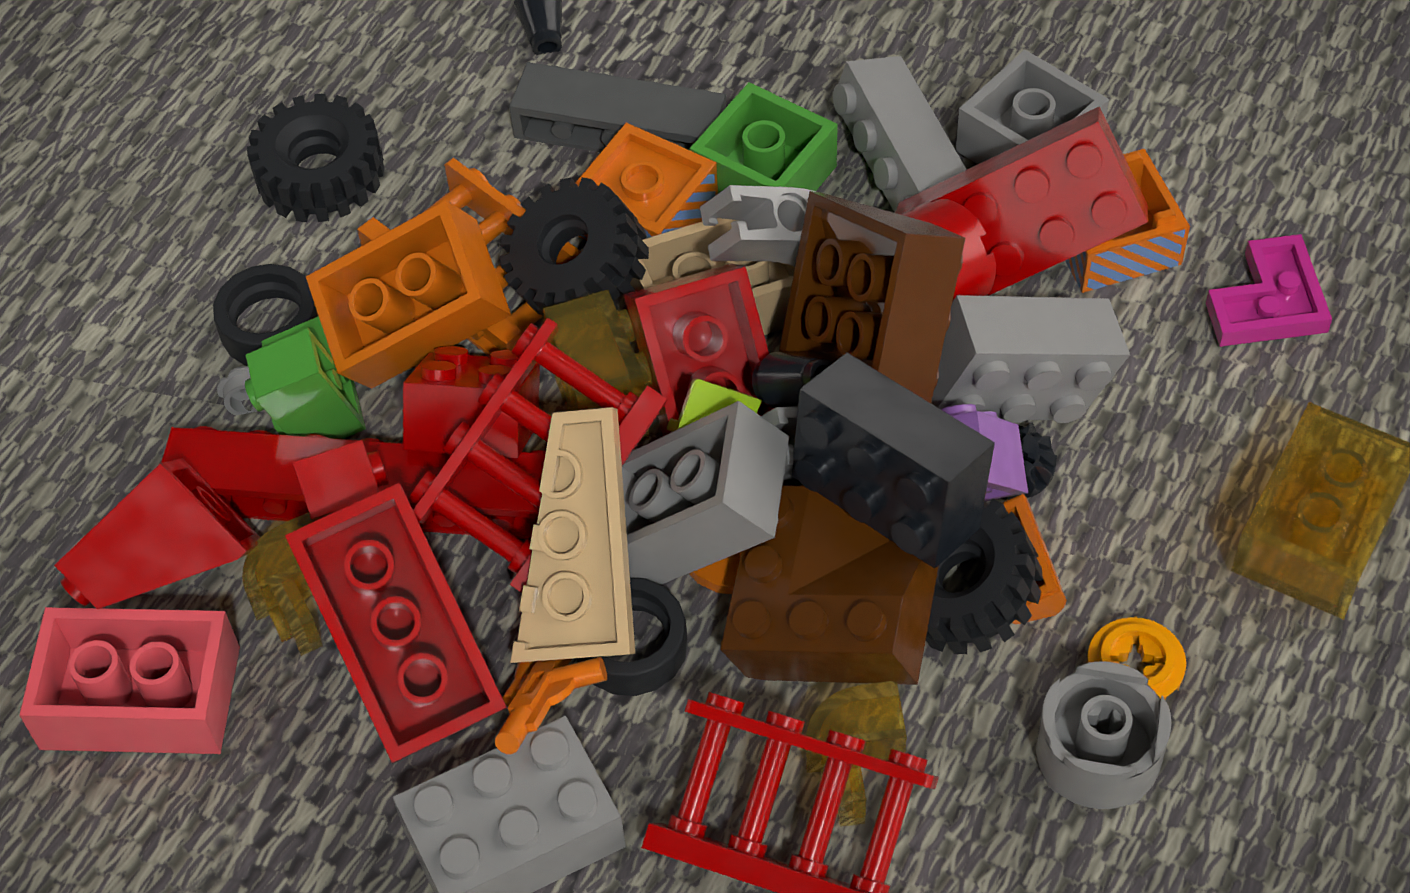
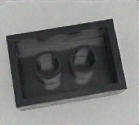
M846 353L800 389L792 477L800 481L807 489L819 493L848 512L855 520L865 523L896 543L904 552L913 554L935 569L980 529L995 442L849 353Z

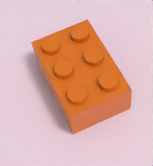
M447 200L306 276L337 373L371 389L420 364L429 352H434V349L443 346H454L511 316L477 219Z

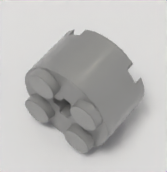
M1097 661L1077 667L1075 673L1061 681L1059 678L1050 687L1044 699L1036 744L1038 764L1049 788L1075 804L1094 809H1114L1135 804L1151 789L1159 775L1171 732V713L1164 697L1161 696L1160 699L1156 692L1148 685V678L1129 666L1115 662Z

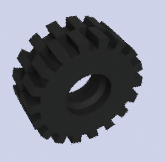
M314 94V101L305 102L302 95L292 98L294 103L292 107L286 108L283 103L273 107L275 115L273 118L264 114L257 121L260 131L251 130L249 135L251 146H247V156L258 193H261L263 202L269 208L273 205L275 206L277 214L286 218L293 211L296 221L307 222L309 214H316L318 222L329 221L328 213L338 211L340 218L351 214L349 205L353 202L361 208L369 201L366 190L372 193L377 192L380 187L378 177L384 176V159L374 120L370 114L365 116L364 108L355 102L352 106L348 107L347 98L336 95L333 102H328L326 94ZM316 154L336 156L332 162L319 168L310 169L298 166L304 159Z
M570 177L560 179L559 190L555 191L550 184L539 188L542 197L534 202L528 196L520 204L526 210L520 218L514 214L510 217L507 225L513 230V234H502L500 246L508 254L501 255L499 258L500 266L507 272L504 275L506 281L539 315L541 314L545 319L550 318L556 323L560 319L568 327H577L579 316L588 325L598 322L597 312L602 309L609 315H612L620 309L614 301L621 295L624 296V294L635 292L636 290L630 284L633 278L642 280L646 272L645 267L638 261V259H649V247L642 241L647 238L644 228L623 201L602 182L598 186L592 179L582 177L578 186ZM580 235H588L584 249L576 258L567 263L556 265L558 254L568 241Z
M992 499L989 505L984 501L980 529L938 567L926 641L930 647L943 652L946 643L954 654H967L968 643H974L979 652L992 649L989 638L999 634L1004 642L1015 635L1009 625L1016 619L1025 626L1032 616L1026 606V602L1039 603L1041 590L1036 581L1043 580L1042 567L1037 560L1039 556L1018 518L1012 511L1008 514L1004 505L995 499ZM967 560H980L984 563L985 571L982 577L971 588L954 593L943 589V580L955 565Z

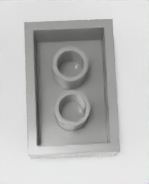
M957 295L951 306L950 326L944 339L938 368L939 378L933 392L931 404L939 409L954 405L974 404L976 405V411L996 412L997 418L1012 423H1020L1026 420H1054L1057 423H1069L1081 418L1130 356L1109 298Z
M737 401L634 450L622 466L630 578L648 579L662 585L775 538L789 436L743 403Z
M566 716L538 728L537 731L529 732L518 751L514 754H504L495 748L393 796L403 830L434 893H533L626 847L621 815Z

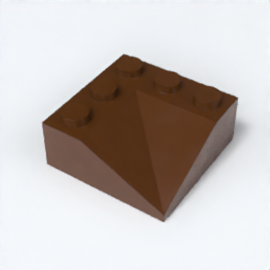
M809 191L779 351L826 359L832 364L844 354L849 353L931 403L934 389L938 383V368L945 335L950 326V311L957 277L963 264L962 253L966 238L929 222L825 193Z
M782 486L775 538L741 552L720 650L745 677L759 680L918 685L939 565L934 569L913 554L904 552L896 543L865 523L855 520L848 512L819 493L813 492L805 486Z

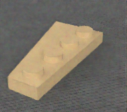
M610 407L552 413L539 489L542 493L537 525H533L530 543L532 556L527 585H523L519 608L522 615L518 639L513 643L510 663L635 654L618 409Z

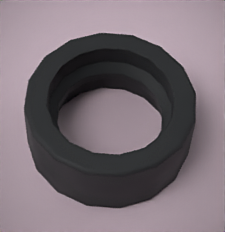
M276 264L252 266L233 275L219 289L213 303L214 322L222 345L230 357L245 366H248L246 354L262 348V340L318 317L306 276L291 267ZM281 298L291 300L299 306L298 314L286 326L273 332L257 334L245 332L237 327L238 317L249 306L261 300Z
M630 578L632 611H644L657 617L663 624L666 633L665 642L658 651L648 658L634 662L614 661L606 656H599L602 657L606 667L607 681L593 685L614 695L637 696L658 690L676 676L686 658L688 639L686 619L680 602L668 589L648 579ZM597 657L577 658V661L582 662Z

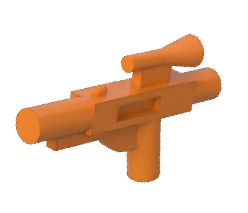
M602 657L570 665L569 663L572 659L518 662L514 680L502 697L505 705L508 706L510 715L495 738L497 749L504 754L516 753L528 732L538 730L551 706L567 698L576 688L607 681V671Z

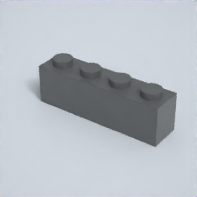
M527 62L509 108L514 138L602 152L627 122L690 150L689 148L726 108V94Z

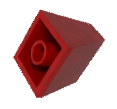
M183 458L160 463L54 566L64 575L60 582L71 597L84 606L91 602L96 609H100L238 560L256 550L265 541Z

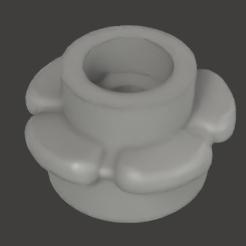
M248 366L234 368L227 377L221 378L217 385L218 396L224 398L225 408L233 415L257 412L254 407L251 411H248L241 402L249 400L245 389V380L251 378Z

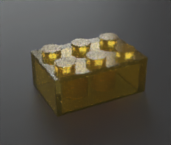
M1309 402L1242 531L1231 571L1344 620L1410 480V442Z

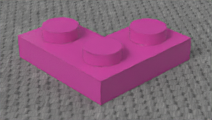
M1302 234L1248 241L1245 257L1255 284L1208 290L1205 304L1220 347L1329 332L1332 317Z

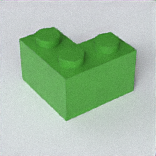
M319 316L262 340V348L246 354L251 377L245 380L247 395L258 412L265 410L271 416L273 425L279 435L306 436L318 434L332 439H345L366 430L355 383L353 380L337 373Z

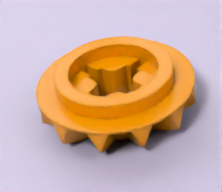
M1128 617L1106 624L1094 635L1089 645L1086 664L1097 661L1125 662L1128 660L1129 653L1132 652L1133 644H1137V653H1141L1142 662L1152 664V666H1145L1143 675L1149 679L1148 685L1156 692L1160 699L1163 696L1166 700L1175 690L1179 691L1186 671V656L1179 640L1166 627L1149 619Z

